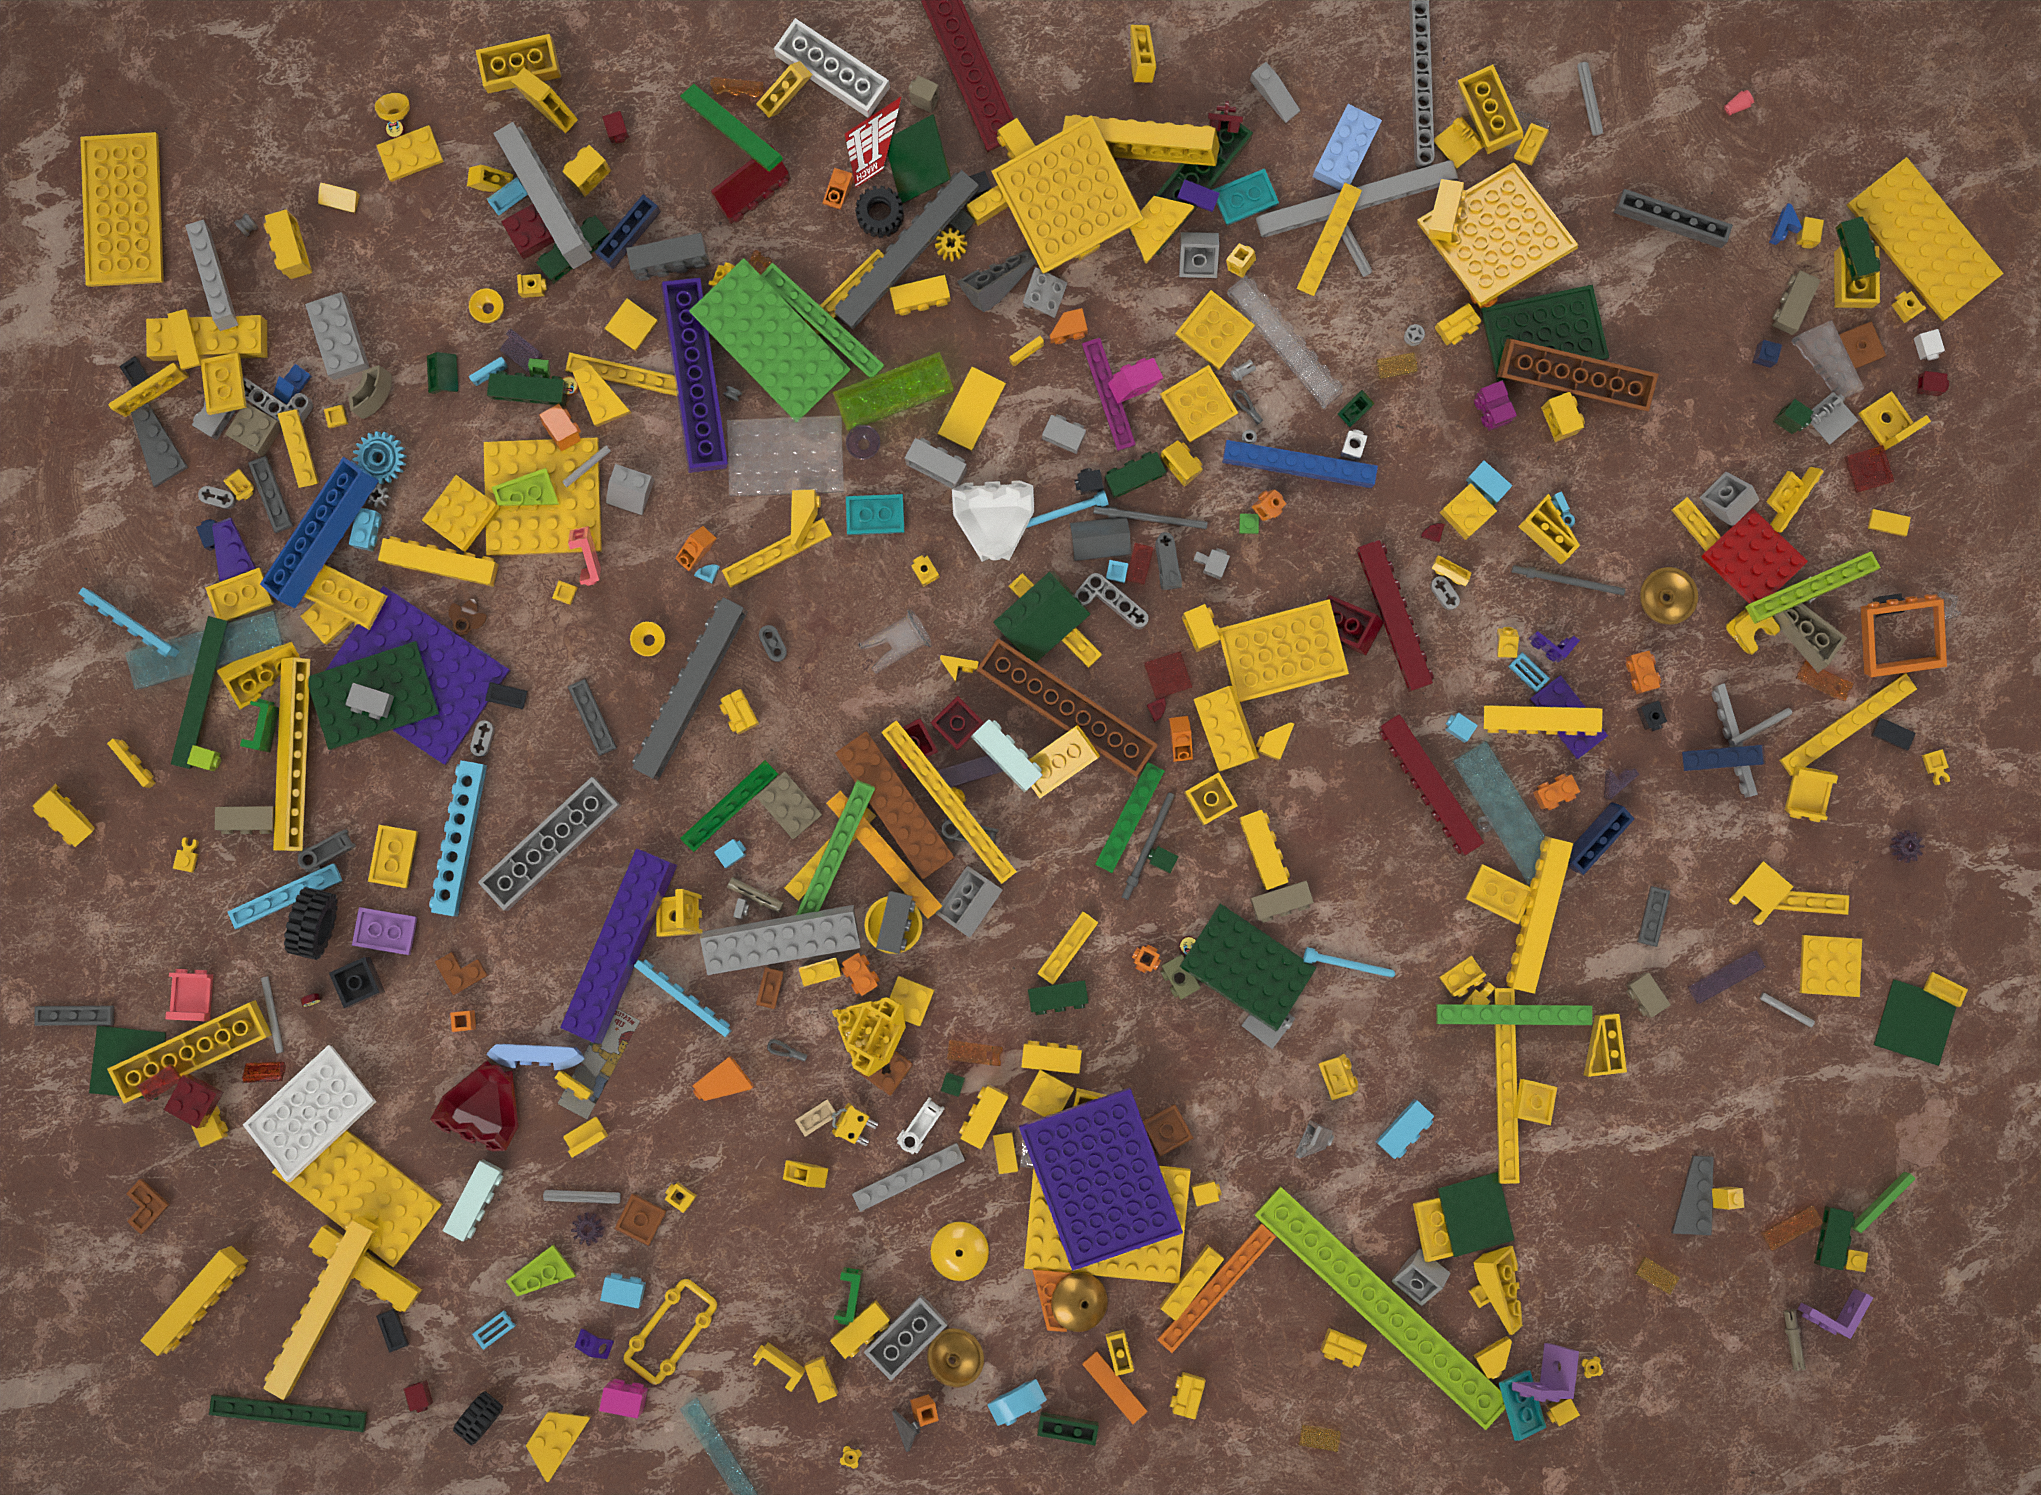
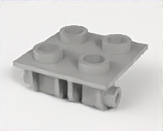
M1035 267L1022 302L1024 307L1035 308L1055 318L1067 282L1049 273L1043 274L1040 269Z
M1834 392L1812 409L1814 412L1811 415V424L1829 445L1859 421L1843 403L1845 398L1841 394L1836 395Z
M1288 1013L1277 1032L1252 1015H1249L1241 1026L1273 1049L1286 1030L1292 1026L1295 1018Z

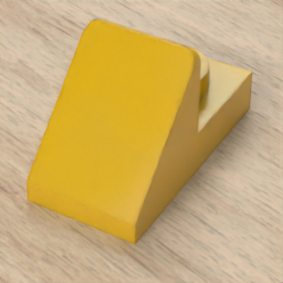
M944 655L940 656L941 662L955 682L957 681L959 668H962V672L973 673V670L976 671L979 665L978 661Z

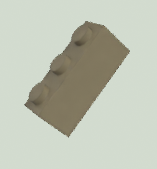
M1801 270L1795 275L1792 274L1787 283L1789 285L1788 291H1785L1780 298L1782 304L1779 309L1775 310L1772 319H1774L1772 326L1791 335L1795 334L1800 328L1821 279Z
M273 806L215 807V830L221 831V834H233V831H240V834H252V831L260 830V834H272V830H274L275 807Z
M1307 881L1250 898L1256 920H1262V923L1273 920V916L1280 914L1281 917L1292 914L1291 910L1296 908L1299 911L1310 908L1309 904L1314 903Z

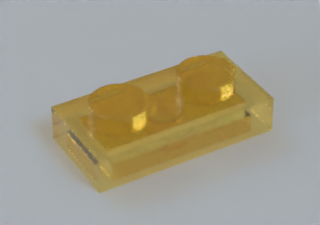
M1414 352L1376 360L1380 379L1418 371Z
M1646 1257L1643 1258L1635 1274L1669 1295L1680 1279Z
M1302 1424L1298 1444L1300 1446L1338 1452L1341 1432Z

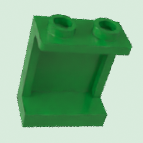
M257 699V702H250V705L259 707L260 712L253 741L241 739V747L270 753L279 715V707H275L274 702Z
M844 1267L841 1272L840 1280L850 1281L851 1289L847 1311L837 1310L834 1315V1319L838 1320L840 1324L849 1325V1322H853L856 1317L863 1270Z

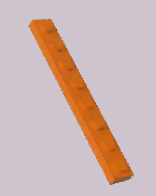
M1261 1223L1200 1290L1178 1320H1174L1157 1340L1173 1353L1276 1236Z

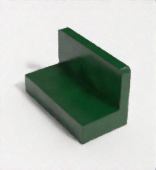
M435 352L427 355L428 393L436 394L442 391H458L456 354Z

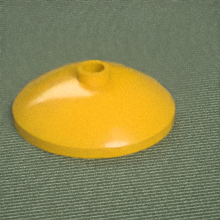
M888 896L876 901L869 908L865 917V933L875 948ZM916 906L914 913L910 912L909 920H912L910 931H906L904 939H907L905 951L916 944L922 932V917ZM880 950V951H882V952L889 953V954H898V953H893V952H889V951H885V950Z
M953 1222L945 1225L937 1232L931 1244V1259L935 1268L940 1274L951 1280L964 1281L975 1277L983 1270L988 1260L989 1247L986 1237L980 1229L967 1222ZM958 1249L963 1251L962 1256L956 1255Z

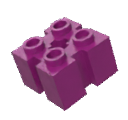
M1503 380L1481 388L1479 393L1475 395L1474 404L1477 410L1480 409L1484 416L1481 417L1483 426L1488 428V431L1511 423L1512 419L1517 416L1512 402L1509 401L1507 396L1508 392Z

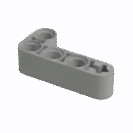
M243 378L244 385L252 390L250 393L245 391V399L278 421V413L298 409L303 424L313 409L312 400L302 393L295 394L286 406L248 379ZM263 394V400L261 402H257L258 396ZM306 400L305 406L299 408L300 401ZM279 405V410L273 413V407Z
M1098 573L1091 574L1075 593L1077 598L1080 593L1088 595L1089 599L1086 602H1081L1085 607L1097 596L1136 629H1143L1148 623V614ZM1094 578L1099 579L1101 585L1097 588L1092 587L1090 581ZM1113 591L1116 597L1109 600L1105 597V593ZM1120 604H1129L1130 610L1128 612L1121 611ZM1133 609L1136 610L1134 614H1135L1137 617H1140V616H1143V617H1144V618H1143V622H1144V623L1139 622V623L1137 624V623H1136V617L1133 616V615H1132L1131 618L1128 617V616L1131 615V613L1133 612Z

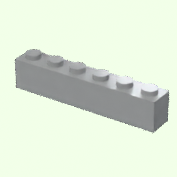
M204 219L185 225L213 321L220 331L238 326L210 229Z

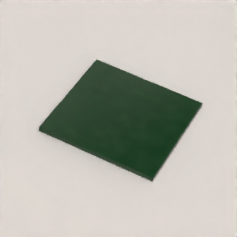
M934 114L891 136L887 154L902 204L951 180Z
M1893 979L1873 1045L1939 1066L1956 1006L1924 991L1923 988Z
M97 1026L89 1093L120 1096L107 1069L165 1042L166 1032ZM159 1088L138 1098L158 1100Z
M1498 1172L1437 1188L1453 1257L1515 1240L1502 1185L1499 1183Z

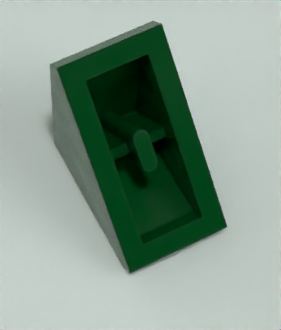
M1361 390L1337 414L1350 428L1368 413L1375 403Z

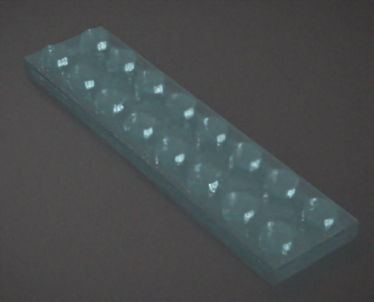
M275 611L228 623L217 667L283 645ZM204 630L166 641L179 650L176 657L161 655L157 652L158 648L154 645L126 652L125 655L134 689L139 690L192 675Z
M1485 741L1452 762L1530 886L1532 878L1535 877V864L1537 859L1540 858V844L1544 840L1545 835L1490 746Z

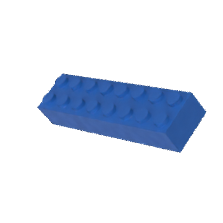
M343 456L260 585L278 601L296 608L329 556L333 553L334 548L354 521L355 516L375 489L379 480L360 465Z

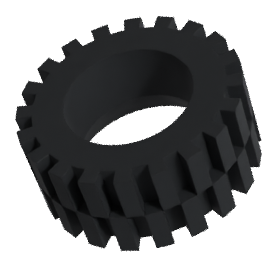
M308 887L300 890L299 895L295 898L296 902H293L292 911L289 913V921L286 923L287 931L284 934L286 938L284 949L287 953L313 960L321 958L325 948L328 946V940L331 939V932L335 926L334 921L336 920V911L338 909V906H336L338 903L336 895Z

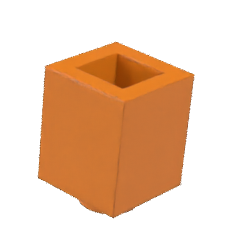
M475 1010L450 1013L452 1032L476 1029Z
M929 1394L910 1400L913 1417L920 1427L939 1421L935 1402Z

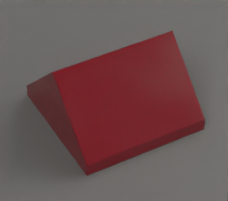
M921 718L902 727L926 758L938 752ZM893 748V750H894L896 756L898 757V759H899V761H900V763H901L903 769L905 770V769L909 768V767L907 766V764L903 761V759L899 756V754H898V753L895 751V749Z

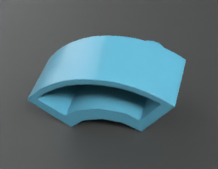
M1034 1379L998 1396L987 1406L998 1426L1004 1423L1008 1426L1016 1422L1017 1417L1029 1411L1033 1413L1041 1409L1040 1404L1047 1399L1038 1381Z

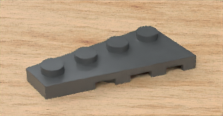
M146 403L131 412L153 486L158 487L187 469V464L150 404Z
M1692 1155L1685 1179V1187L1682 1190L1680 1205L1675 1215L1676 1219L1671 1233L1712 1235L1714 1157Z

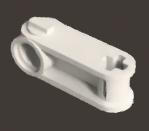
M929 1097L906 1131L902 1130L897 1137V1144L904 1151L914 1154V1152L918 1153L923 1146L921 1142L945 1109L943 1106L940 1107L931 1101L932 1098ZM908 1136L915 1139V1145L912 1147H908L904 1143L905 1138Z

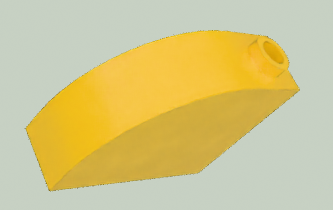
M523 68L511 81L539 112L564 133H567L577 122L576 116L553 89L527 69Z

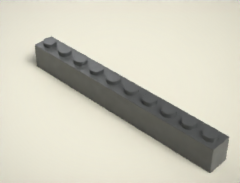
M964 171L955 172L951 176L950 183L946 188L943 186L937 192V198L925 205V211L920 216H915L911 222V227L908 230L904 229L898 236L899 240L895 244L889 245L886 249V255L883 258L879 257L873 264L874 268L870 272L867 271L863 274L860 284L857 287L854 285L847 293L849 296L844 301L840 300L835 306L836 310L834 311L835 315L852 330L979 190V185Z

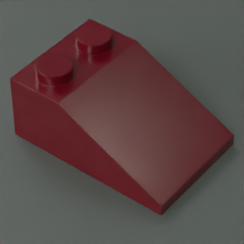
M1328 595L1326 600L1330 599L1341 644L1366 656L1384 622L1378 615Z

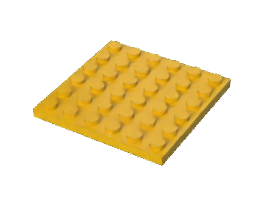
M1092 115L991 171L1043 274L1144 220Z
M1514 162L1467 190L1465 202H1461L1460 206L1463 207L1461 218H1457L1456 222L1459 224L1457 235H1453L1452 242L1429 238V226L1433 210L1417 219L1418 225L1479 306L1484 305L1578 249L1577 242Z
M580 438V442L563 451H560L553 439L484 442L485 496L497 504L492 490L493 486L547 468L560 504L500 506L486 524L487 556L583 552L581 547L569 548L570 530L589 526L596 552H602L599 461L570 486L566 487L562 482L599 451L598 438Z

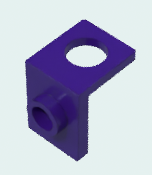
M581 1329L574 1347L589 1357L607 1359L614 1341L598 1338L587 1330ZM606 1344V1350L599 1354L600 1346Z

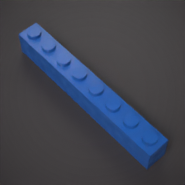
M1226 440L1222 463L1367 488H1372L1375 485L1378 467L1377 465Z

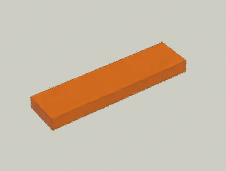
M1097 1350L1082 1363L1132 1424L1148 1412L1120 1377L1115 1375L1114 1370Z

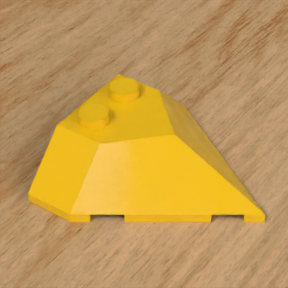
M886 997L881 998L879 1001H869L849 1006L842 1010H832L833 1016L837 1018L839 1023L838 1029L846 1050L852 1057L853 1061L851 1063L854 1069L869 1077L890 1062L906 1028L901 1004Z

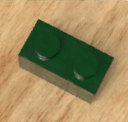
M1793 399L1781 409L1773 422L1793 434L1797 431L1800 432L1811 423V415L1814 411L1797 399Z

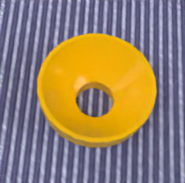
M401 93L383 95L375 103L377 115L389 122H397L403 119L410 109L408 98Z
M480 289L470 298V313L479 322L493 323L503 314V299L492 289ZM488 303L494 306L493 312L489 314L484 313L483 310L484 306Z
M642 622L632 630L630 643L634 651L639 655L654 656L663 649L665 634L656 623ZM647 635H653L655 638V642L651 646H647L644 643V638Z

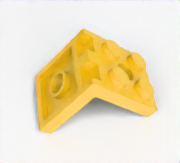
M1892 391L1858 413L1884 451L1931 422L1927 415L1913 422ZM1883 413H1887L1890 416L1889 423H1885L1882 420L1881 416Z
M676 889L674 897H663L656 913L657 937L701 934L702 929H699V918H702V910H699V899H702V895L684 889ZM676 911V921H673L672 914Z

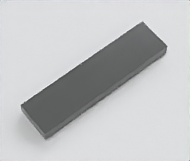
M263 456L248 462L274 533L277 534L294 527L268 457Z
M583 679L568 686L598 755L602 756L617 749L587 680Z
M35 1006L34 1026L114 1025V1006Z

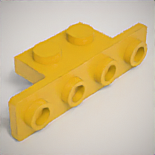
M1809 467L1801 480L1793 472H1786L1766 501L1777 512V515L1770 524L1775 531L1781 533L1788 526L1791 518L1797 513L1800 505L1808 497L1809 492L1824 471L1821 468Z

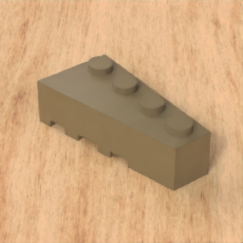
M1799 604L1772 616L1779 625L1780 630L1817 673L1830 664L1847 639L1846 636L1804 604Z

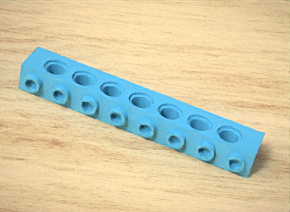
M461 760L460 764H457L455 771L457 781L452 786L453 801L449 803L448 807L450 817L444 827L446 837L441 843L442 858L437 863V870H439L438 878H435L433 883L435 894L430 899L429 907L432 908V913L458 916L487 765ZM470 776L472 784L466 787L464 780ZM464 795H467L469 798V802L467 805L463 806L461 804V798ZM463 814L465 821L460 825L457 822V817ZM456 833H459L461 841L456 844L453 837ZM452 852H456L458 855L455 862L450 861V854ZM448 871L454 873V878L450 882L446 879ZM445 890L450 892L448 900H444L442 897V893Z

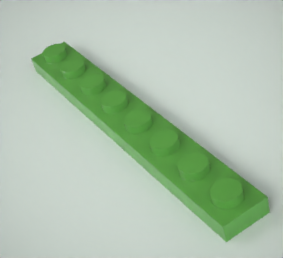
M771 263L761 274L766 282L788 304L871 380L885 367L881 361L775 264Z
M857 779L796 915L818 912L875 790L874 786Z
M1436 1004V1024L1592 1025V1006Z

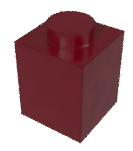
M620 111L602 116L611 143H622L627 138H630Z
M1930 371L1922 372L1918 375L1917 394L1941 396L1946 393L1949 388L1948 374Z
M427 1380L408 1385L404 1388L409 1411L423 1412L428 1410V1406L433 1403Z

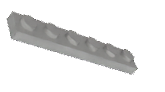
M1721 684L1712 687V698L1714 702H1717L1719 708L1717 710L1718 718L1720 721L1722 720L1724 725L1723 735L1729 742L1740 735L1726 686ZM1734 767V772L1739 776L1741 782L1739 783V789L1745 798L1758 795L1750 767Z
M955 1143L852 1193V1196L861 1212L964 1162L965 1158L958 1144Z

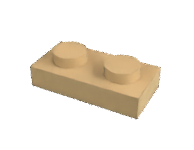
M827 1099L797 1118L795 1122L804 1136H807L832 1120L833 1112H837Z

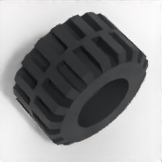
M880 185V188L877 189V186H872L873 190L867 188L865 194L861 193L859 196L860 200L856 202L855 212L857 221L866 234L870 233L872 237L878 235L879 238H883V235L889 237L891 232L896 233L897 227L902 225L901 221L904 219L902 201L896 192L893 193L891 188L885 189V186ZM876 204H885L890 207L891 212L883 220H874L869 216V210Z
M484 1391L477 1396L455 1423L453 1431L472 1446L490 1428L502 1412L504 1406Z

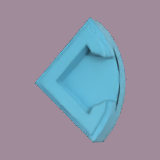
M715 564L704 566L698 569L694 576L713 584L720 566Z

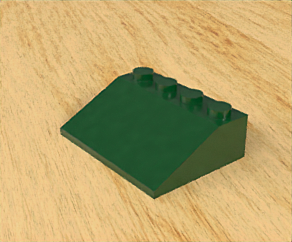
M1049 571L993 623L1027 658L1037 663L1089 617L1091 613L1054 571Z

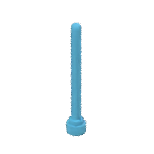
M1105 491L1097 492L1094 498L1031 518L1026 528L1094 505H1101V507L1109 505Z
M1306 947L1303 958L1305 963L1312 964V962L1316 963V961L1391 978L1395 976V971L1391 969L1318 954V951H1315L1314 948Z

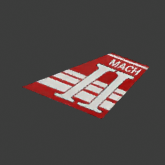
M902 96L845 133L856 188L883 171Z

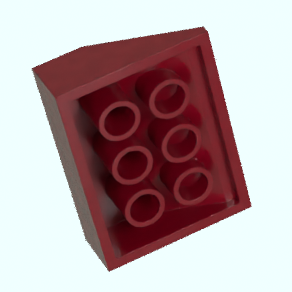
M752 158L713 188L711 193L719 210L732 224L742 220L744 214L749 210H755L763 199H769L776 189L786 186L791 178L782 161L769 172Z

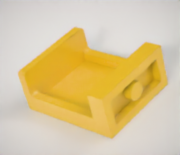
M1795 765L1785 811L1790 814V817L1801 819L1804 816L1809 817V820L1814 822L1827 821V805L1832 785L1837 783L1838 776L1833 772Z
M767 1342L765 1347L761 1344L753 1356L755 1359L754 1366H757L759 1361L765 1358L789 1375L791 1378L788 1380L785 1388L792 1392L805 1372L804 1367L769 1342Z

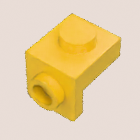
M237 469L223 480L236 495L238 501L242 498L246 500L253 495L254 486L240 469Z
M1512 627L1498 628L1497 657L1517 658L1519 643L1517 630Z

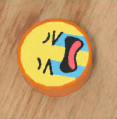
M571 376L564 377L563 380L568 383L567 396L575 395L579 390L576 379Z

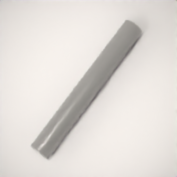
M605 445L563 480V484L566 487L570 486L611 450Z
M1764 992L1761 994L1760 999L1809 1027L1814 1025L1815 1021Z

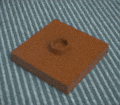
M1872 321L1835 336L1849 371L1886 357Z
M1175 1104L1143 1121L1147 1134L1160 1157L1194 1138Z
M632 1193L614 1229L650 1246L667 1210Z

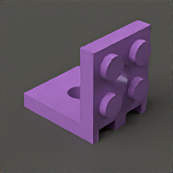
M1853 1289L1836 1321L1803 1303L1800 1304L1798 1310L1803 1312L1802 1317L1819 1325V1327L1834 1335L1839 1333L1851 1339L1873 1297Z
M1545 1343L1540 1382H1513L1512 1390L1520 1392L1519 1395L1523 1397L1534 1396V1400L1546 1402V1399L1554 1402H1560V1399H1574L1579 1351ZM1559 1362H1560V1364H1561V1370H1560V1371L1558 1370V1363H1559Z

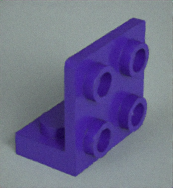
M1538 631L1528 638L1531 640L1530 644L1538 650L1541 648L1546 652L1545 656L1553 662H1560L1565 659L1580 641L1575 636L1569 639L1566 637L1556 646Z

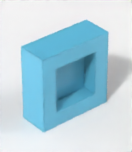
M1109 560L1106 579L1125 583L1128 563Z

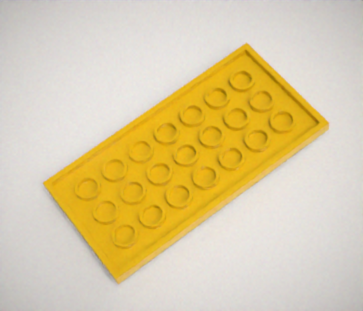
M152 132L80 137L86 286L164 282L158 134Z
M1907 157L1847 204V207L1857 218L1864 217V221L1868 223L1871 236L1942 321L1946 320L2004 274Z
M349 1130L340 1135L291 1182H286L276 1167L272 1171L273 1174L343 1229H345L350 1219L353 1220L358 1216L378 1226L379 1228L368 1248L392 1267L397 1265L443 1205Z

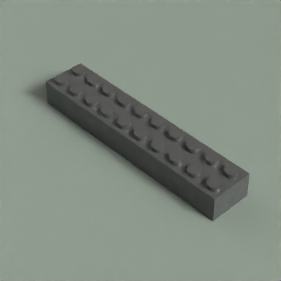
M724 597L721 601H717L714 607L716 612L712 618H708L705 624L707 629L703 635H699L695 651H691L687 658L688 664L686 668H682L679 672L677 685H673L668 695L670 698L668 702H664L659 712L661 715L659 719H655L650 729L652 732L650 736H646L641 744L643 747L641 753H637L632 761V764H634L633 769L659 781L748 613L743 607Z

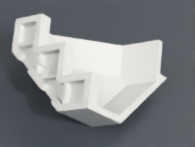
M1000 481L985 482L984 486H973V483H964L952 489L953 515L981 561L983 562L989 558L991 560H1000L1001 558L1010 560L1034 513L1033 485L1022 481H1012V484L1000 485Z

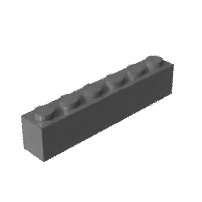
M1627 189L1620 193L1613 212L1718 248H1722L1728 242L1733 226L1732 224Z

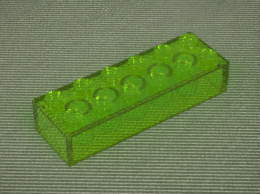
M938 352L834 391L833 395L847 432L952 393L954 388L942 356Z

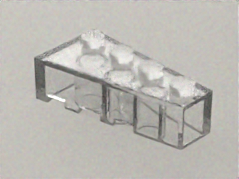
M1832 320L1799 334L1791 340L1836 395L1841 394L1846 399L1864 390L1862 382Z

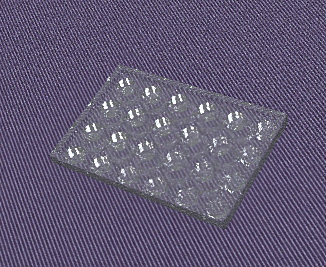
M841 416L727 420L730 497L792 494V490L814 489L816 493L844 492Z

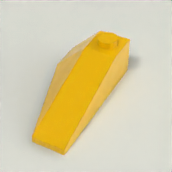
M1507 1246L1484 1253L1473 1263L1478 1281L1509 1335H1513L1523 1325L1521 1302L1517 1300V1289H1520L1519 1282H1516L1515 1271H1518V1263L1513 1246Z

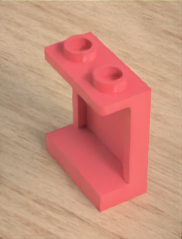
M589 526L570 530L569 548L581 547L587 568L581 570L580 585L586 584L590 586L596 584L600 579L601 567Z
M176 969L175 972L169 973V977H172L170 1011H166L165 1019L210 1021L213 974H207V970H195V973H188V969Z

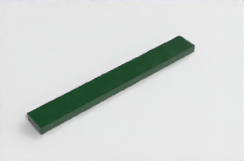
M212 616L207 618L171 765L187 769L192 767L187 762L192 746H197L228 625L227 620Z
M215 1394L211 1395L209 1415L362 1433L365 1432L367 1419L366 1411Z

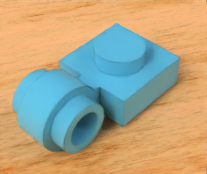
M1559 492L1551 497L1552 503L1556 510L1560 511L1563 521L1564 519L1569 521V524H1565L1571 528L1575 524V518L1569 512L1570 508L1563 493Z

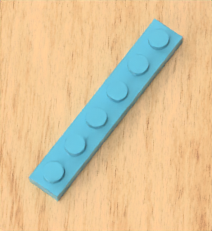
M82 587L78 593L84 597L83 601L92 607L94 605L99 607L97 611L107 617L111 615L113 617L112 621L121 627L123 625L127 626L129 633L136 637L138 635L143 637L142 642L150 647L156 646L158 648L157 652L161 655L176 657L179 653V650L91 590Z
M333 863L228 911L234 928L239 929L293 904V902L295 903L296 896L299 895L300 890L304 887L322 891L343 880L336 864Z
M646 959L636 962L634 965L636 969L724 1037L730 1034L732 1030L729 1028L730 1024L722 1018L718 1020L714 1017L715 1013L710 1008L701 1007L698 1004L700 1001L693 995L688 997L683 993L684 988L677 983L673 985L668 981L669 977L661 971L657 973L652 969L654 967L652 963Z

